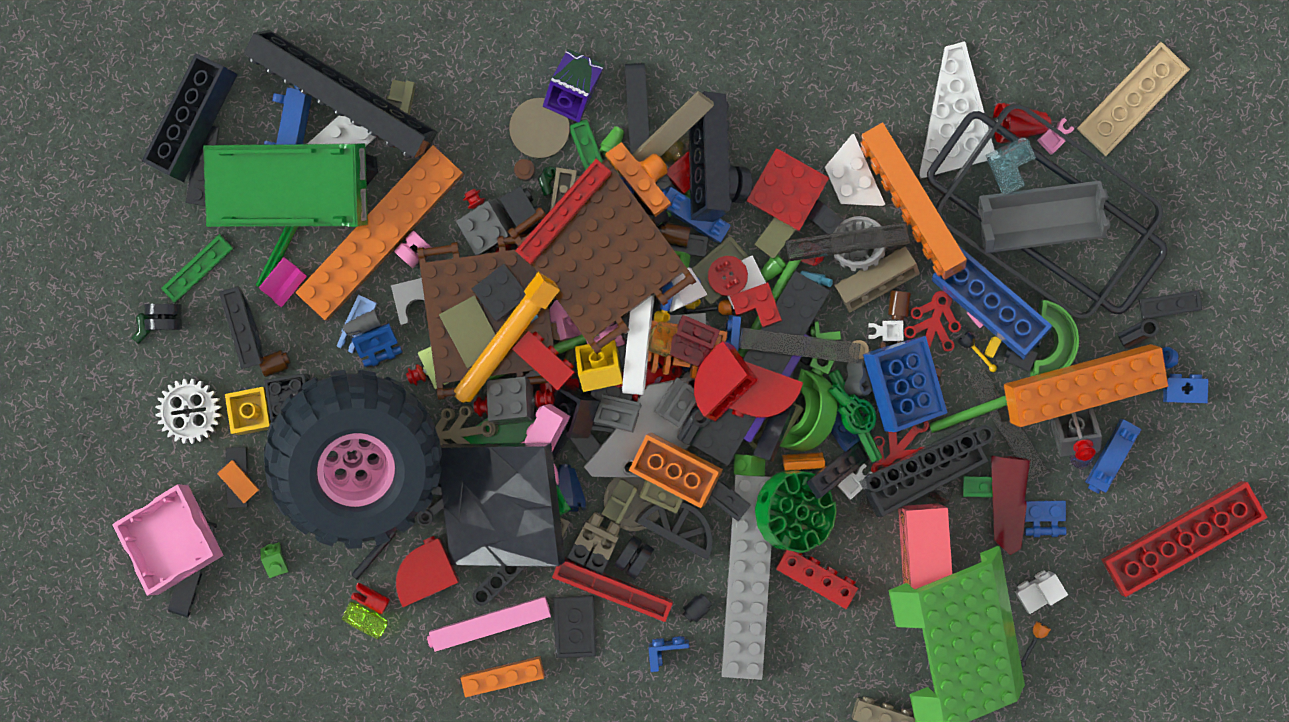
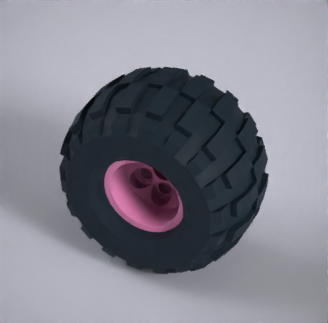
M344 369L332 371L329 378L318 381L315 377L302 385L303 390L296 396L291 393L280 406L281 411L278 416H274L267 431V442L264 447V468L267 485L279 511L284 516L287 515L290 518L291 524L303 534L307 535L308 532H311L315 535L318 542L332 547L338 541L344 542L347 549L362 548V542L375 540L377 546L390 541L389 534L399 530L402 533L407 531L415 524L414 516L420 511L425 513L433 499L432 489L433 487L437 488L441 474L440 459L442 451L440 439L432 418L429 416L423 403L415 394L408 392L403 384L387 376L385 379L377 377L376 372L359 369L358 374H346ZM359 439H364V440H368V441L365 442V443H362V442L359 441ZM353 450L355 451V454L350 453V454L348 455V453H347L348 451H350V452H352ZM330 451L337 452L334 457H327ZM370 454L378 455L375 460L367 459ZM339 468L345 470L342 475L335 474V471ZM358 470L366 471L363 476L355 475Z

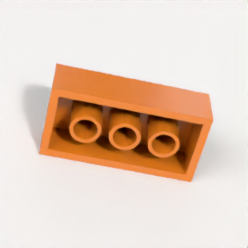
M651 432L646 434L629 469L630 472L699 508L706 505L723 470Z

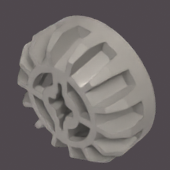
M857 216L844 220L832 234L831 246L834 258L840 262L842 267H850L851 271H856V268H863V271H866L868 266H877L879 259L884 258L885 249L887 248L886 235L883 228L878 222L868 217ZM873 244L874 251L872 255L869 257L867 255L869 252V247ZM855 257L866 258V260L863 261H855L852 259H854Z

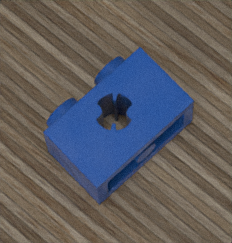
M1169 374V378H1167L1168 387L1163 388V402L1208 403V379H1202V375L1190 374V378H1182V374ZM1182 386H1189V391H1182Z

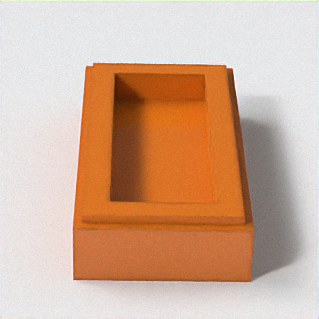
M234 460L230 461L217 473L243 503H246L260 490Z

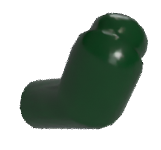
M553 166L544 168L538 178L544 196L553 193L550 185L556 175V168Z
M144 313L136 316L138 331L131 337L138 344L151 331L145 330L144 320L149 317Z

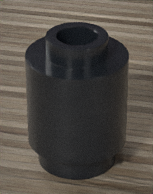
M701 593L683 607L685 610L683 615L690 623L693 620L697 623L710 611L709 608L712 604Z

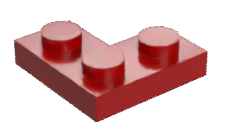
M768 282L730 296L737 316L756 309L763 328L782 321Z

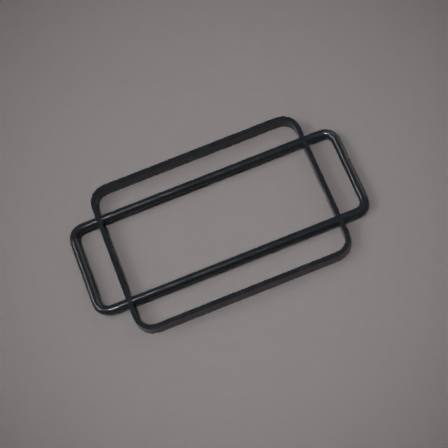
M1011 104L1005 107L996 120H993L981 111L968 113L927 171L929 185L942 194L935 208L949 230L1046 298L1064 308L1074 317H1090L1099 306L1113 314L1125 313L1167 256L1168 248L1166 243L1152 233L1163 217L1161 204L1154 197L1023 105ZM1014 109H1021L1148 199L1156 209L1153 220L1145 228L1112 203L1105 201L1104 209L1140 233L1141 236L1099 294L1032 247L1021 249L1092 299L1094 302L1086 312L1076 313L1000 259L991 253H985L984 248L952 227L942 218L941 209L947 199H949L982 222L978 209L953 191L995 131L1069 184L1082 183L1000 125L1007 114ZM974 119H979L988 125L990 129L947 188L935 179V173L969 124ZM1147 239L1159 247L1158 256L1121 306L1113 305L1105 299Z

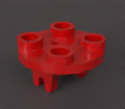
M734 256L719 257L711 264L708 270L709 284L715 292L722 296L737 294L744 289L748 282L747 268L740 259Z

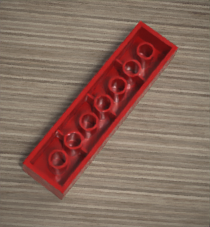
M1240 481L1101 559L1120 594L1127 597L1268 517L1248 482Z

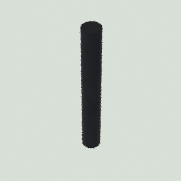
M395 532L389 534L390 541L395 537ZM390 541L375 546L351 575L357 580Z

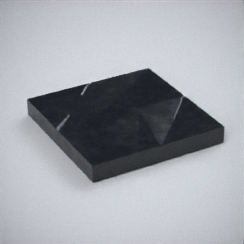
M551 443L441 445L440 484L451 565L560 566L565 563Z

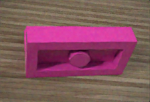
M282 258L260 285L259 289L282 307L307 276L289 260Z

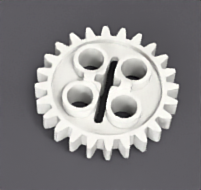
M183 379L182 385L179 381H175V387L168 385L169 392L162 391L165 397L158 398L162 405L156 406L161 412L155 415L162 418L158 424L165 425L162 432L169 430L167 437L175 435L174 441H179L182 438L183 444L187 443L188 438L192 444L195 443V438L199 442L203 441L202 435L206 438L210 437L208 431H216L213 424L219 425L220 423L215 419L222 416V414L217 413V410L221 409L222 406H216V402L220 398H213L216 391L208 392L210 385H206L203 388V381H199L196 385L195 379H191L190 384L187 379ZM197 394L202 398V402L198 406L193 402V398ZM176 397L182 400V405L179 408H176L173 404ZM188 408H206V411L178 415L171 414L172 411L186 410ZM199 414L204 417V423L201 426L196 423V417ZM178 417L184 419V426L182 428L176 425Z

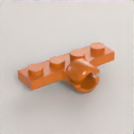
M622 142L605 154L606 158L654 217L671 206V202L656 185V181L668 172L667 166L660 156L652 154L645 160L638 162Z

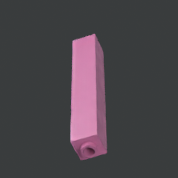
M543 596L431 630L429 632L430 636H427L430 648H434V651H439L551 617L547 598Z

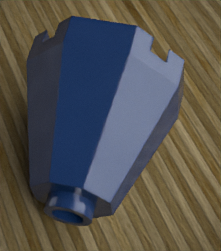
M568 464L559 465V468H557L559 476L558 486L571 508L568 512H578L579 507L582 508V511L586 510V500L575 468H571V465Z

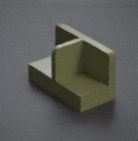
M393 80L390 94L387 96L388 102L410 115L416 84L410 81Z
M774 218L754 246L771 258H775L796 229Z
M620 479L602 515L620 524L638 487Z
M643 479L645 484L639 497L677 514L683 499Z

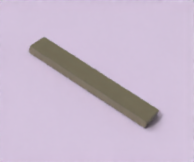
M697 91L632 156L638 162L645 160L652 154L662 156L714 106L713 101Z

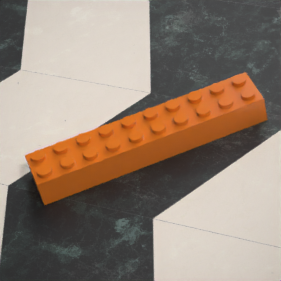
M432 145L367 215L368 225L356 227L295 293L324 320L328 321L462 178L464 173Z

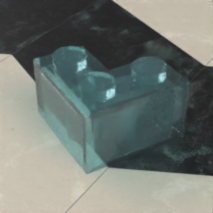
M1020 138L985 155L1001 192L1005 194L1025 186L1018 166L1036 158L1029 140L1025 138Z

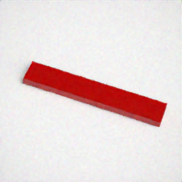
M595 159L515 251L532 265L612 174V171L598 159Z

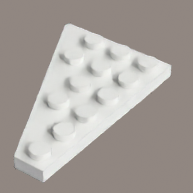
M965 42L944 48L919 172L920 179L927 177L929 167L964 117L973 111L984 113ZM974 119L938 168L935 175L962 168L989 130L988 125L979 119ZM992 139L988 141L972 165L996 159Z

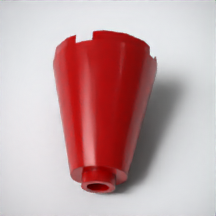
M998 103L994 109L993 118H997L1002 110L1011 104ZM1021 109L1010 111L1000 124L1020 139L1048 131L1047 127ZM1030 109L1051 124V118L1047 113ZM995 131L994 138L997 142H1010Z

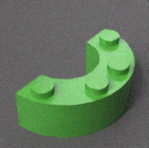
M1046 300L1039 301L1038 314L1052 325L1051 331L1054 335V346L1047 357L1034 361L1030 377L1070 366L1076 357L1079 347L1078 329L1071 315L1061 306Z
M801 369L798 381L803 382L801 392L805 396L806 401L805 413L798 424L792 426L780 447L795 451H808L821 444L831 433L838 407L837 400L828 392L832 386L830 382L819 374Z

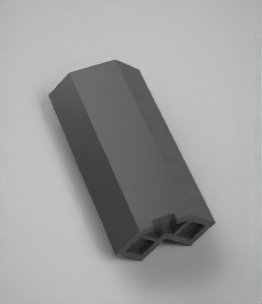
M1101 181L980 196L978 213L982 220L980 234L985 253L1106 238L1107 229H1110L1109 217L1105 216L1103 210L1104 203L1108 199L1106 188L1103 189Z

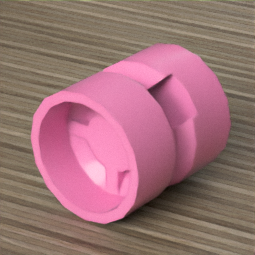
M414 230L406 237V243H401L394 250L412 268L419 263L417 251L414 252L410 247L415 244L417 247H424V249L432 248Z

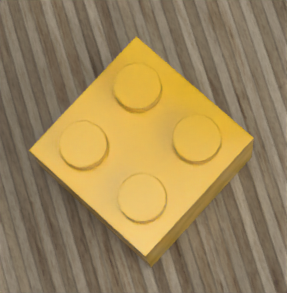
M615 339L603 347L602 351L598 354L594 352L589 344L575 347L578 376L583 392L623 384L620 355Z
M265 387L225 394L231 434L243 435L268 430L272 420H270Z

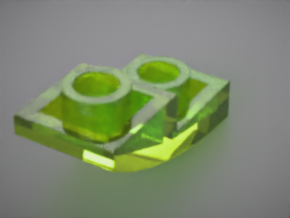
M354 601L349 603L342 617V620L376 639H380L388 623L387 620L374 611L369 612Z

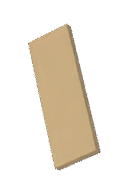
M1160 42L1078 126L1077 130L1104 156H1107L1190 69L1168 47Z

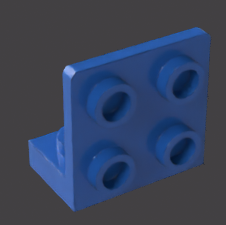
M684 636L673 637L672 641L664 642V638L652 639V643H649L651 672L659 671V666H663L662 650L689 648V640H685Z

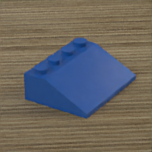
M926 336L882 347L863 354L884 431L898 432L947 413Z

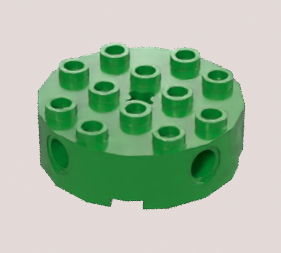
M796 470L776 473L765 482L758 494L755 506L757 527L763 538L775 548L804 553L815 548L817 545L820 546L831 533L836 518V503L833 501L830 491L816 499L806 483L815 474Z

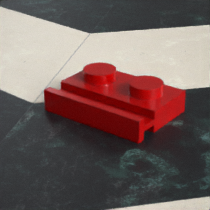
M689 151L667 168L668 172L666 175L681 194L690 189Z

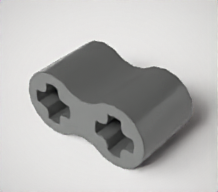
M864 358L850 360L847 364L848 378L844 385L845 392L849 396L852 394L856 396L868 395L871 392L872 386Z

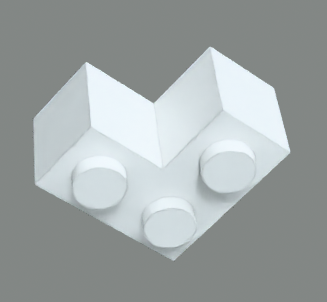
M1045 570L1037 573L1034 576L1036 579L1030 583L1024 581L1017 586L1018 590L1015 591L1029 614L1046 604L1053 605L1068 595L1056 574L1050 571L1046 572Z

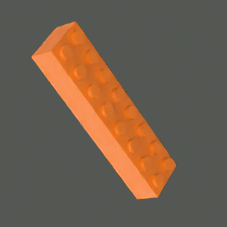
M882 122L863 133L862 142H860L862 153L866 158L870 157L873 171L876 175L880 174L882 178L881 183L886 192L890 190L891 200L895 207L901 208L903 213L901 216L907 226L911 225L913 229L912 235L917 242L921 241L923 245L922 251L928 260L932 259L933 269L937 276H942L945 280L965 269L966 257L884 123Z
M1152 344L1004 384L1010 423L1019 427L1168 387L1162 348Z

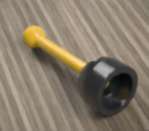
M967 331L963 338L958 339V343L964 348H972L989 366V370L995 372L997 366L992 364L975 346L974 335Z

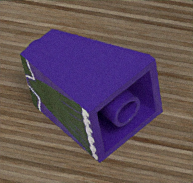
M567 49L550 81L543 107L579 123L598 84L604 65Z

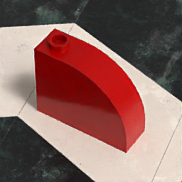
M725 341L717 344L714 350L701 363L696 374L694 395L697 406L704 417L714 421L758 380L733 345Z
M746 362L758 380L729 409L732 410L731 414L742 418L744 414L756 418H768L779 415L796 401L803 382Z
M432 536L423 540L424 545L410 552L401 563L396 577V590L402 607L459 582V578L453 565H451L450 558L440 537L435 539Z

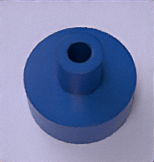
M1170 347L1163 348L1165 368L1169 369L1177 365V351Z

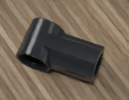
M1144 319L1140 323L1117 333L1124 349H1127L1149 337L1157 335L1159 324L1153 319ZM1148 322L1152 323L1154 327L1153 331L1149 334L1144 331V325Z
M697 405L691 409L690 416L677 435L679 440L691 447L704 426L710 421L706 417L702 420L695 419L696 414L701 412Z

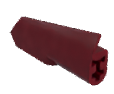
M992 455L994 540L1009 555H1012L1020 550L1022 546L1030 459Z

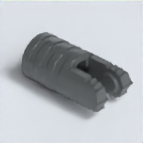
M374 309L344 324L343 331L348 336L366 333L382 325Z

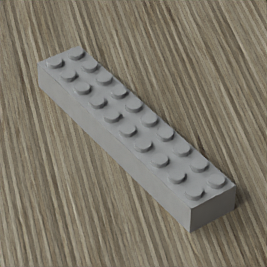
M735 475L734 491L750 503L751 506L739 521L732 517L722 677L762 680L771 544L763 538L757 527L755 506L763 485L773 476Z

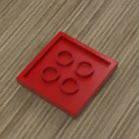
M776 148L746 202L800 231L829 177Z

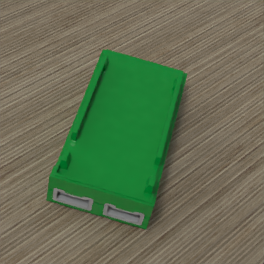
M365 143L203 146L206 227H358L368 225Z

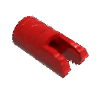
M357 583V591L367 597L355 592L352 593L351 599L382 615L390 599L362 583Z

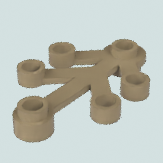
M469 405L460 408V415L449 431L443 430L448 421L455 417V412L451 408L442 410V418L435 427L440 439V445L448 444L444 439L450 438L457 444H470L463 436L483 434L486 437H491L498 432V425L489 421H484L481 426L461 429L468 417L473 415V408ZM465 408L469 411L468 415L464 413ZM447 411L450 412L449 418L446 416ZM487 425L490 427L489 432L486 431Z

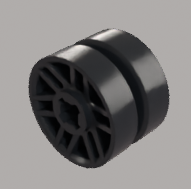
M730 165L729 179L731 180L729 196L733 203L742 204L746 202L751 192V172L747 167Z
M144 304V314L153 316V318L144 320L145 330H182V319L173 318V316L182 315V304Z
M634 535L618 557L614 567L623 571L627 565H630L626 574L636 579L653 553L654 548L646 543L639 549L642 540Z

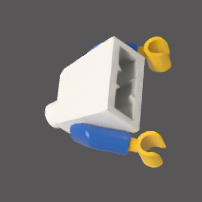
M691 268L687 269L697 282L693 285L689 284L668 300L666 305L663 306L661 303L660 309L662 311H656L654 314L655 322H668L670 314L667 311L672 312L683 306L694 310L700 305V298L707 295L700 279L696 277ZM682 273L663 287L662 294L685 278L684 274Z

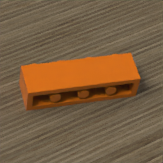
M539 656L464 674L461 676V682L465 697H470L544 679L545 674L541 657Z

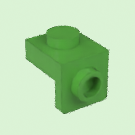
M813 322L814 326L810 327L811 338H815V342L824 341V345L837 344L836 340L841 339L840 331L820 333L819 322Z
M280 543L268 544L261 548V561L269 578L288 572V566L282 555Z

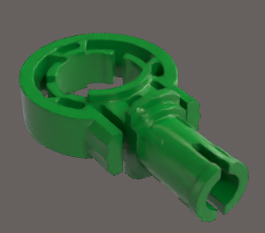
M835 383L829 388L828 392L839 403L837 410L841 414L842 423L850 433L863 434L869 432L874 427L876 412L868 401L859 399L855 394L849 396L839 383ZM857 408L861 409L864 414H868V416H865L864 423L860 426L854 422L853 418Z

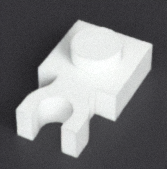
M882 321V326L874 323L868 324V328L874 327L876 329V334L868 335V339L882 336V341H903V321Z
M865 464L861 465L855 474L851 473L837 484L850 500L863 489L859 481L867 476L862 473V470L866 467Z

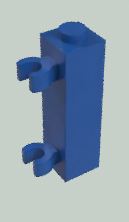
M294 86V89L287 87L286 96L273 94L272 101L284 104L277 143L264 141V144H303L312 95L308 96L299 91L300 88Z
M666 187L661 190L671 202V206L665 209L668 213L715 243H721L731 226L720 218L714 222L691 220L690 199L672 187Z
M1124 419L1119 420L1085 481L1089 484L1088 489L1098 494L1100 491L1107 492L1139 435L1140 428Z

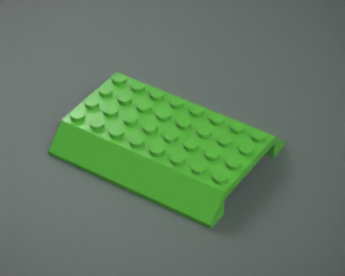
M999 546L980 553L981 563L917 589H913L908 583L888 590L895 625L897 627L922 628L935 693L929 687L910 694L915 722H970L1017 702L1025 683Z

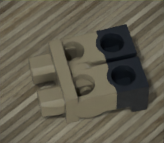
M594 512L583 526L567 558L584 565L592 547H594L586 567L603 574L619 538L618 533L621 524L611 520L608 528H603L600 524L604 516Z

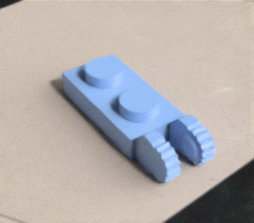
M358 295L345 324L356 319L357 316L374 310L378 303ZM343 329L337 344L339 348L344 346L348 335ZM353 342L348 348L350 353H353L355 350Z

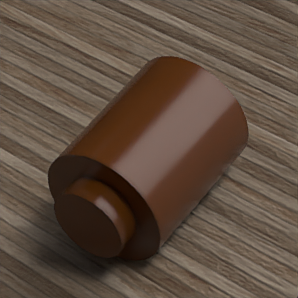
M521 159L515 164L514 172L520 180L529 181L535 175V167L531 161Z
M667 223L666 227L662 226L661 233L669 244L687 247L691 227Z
M891 291L888 315H892L893 320L904 321V317H908L911 293Z
M282 350L263 356V363L259 365L263 375L267 377L288 369V364L291 361L287 352L283 353Z

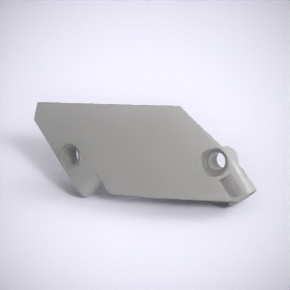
M690 372L685 373L680 378L681 381L687 384L691 380H695L690 378ZM674 380L650 384L645 388L644 395H641L636 401L641 403L642 406L639 410L634 432L615 429L584 466L592 477L642 478L630 472V467H625L628 462L634 461L646 434L650 432L681 447L683 442L677 438V435L690 416V412L680 428L654 412ZM698 412L695 416L696 420L704 418L701 412Z

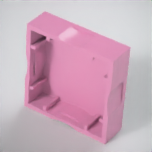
M177 484L156 497L147 506L133 511L112 524L124 549L132 559L135 572L147 595L161 594L224 556L189 485Z

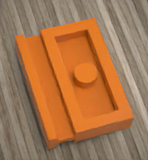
M822 452L782 455L784 470L825 467V459Z

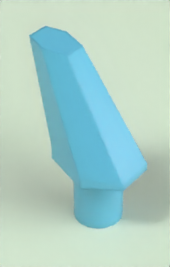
M801 271L800 273L821 286L831 287L833 284V280L826 278L824 274Z

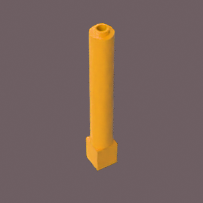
M540 272L532 279L524 290L526 294L454 389L455 397L463 403L472 401L540 309L547 308L560 291L553 280Z

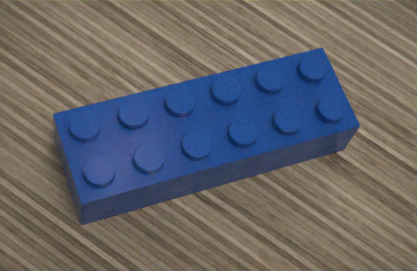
M959 246L967 259L965 269L945 280L942 276L938 277L934 273L932 281L1024 360L1051 331L1052 325Z

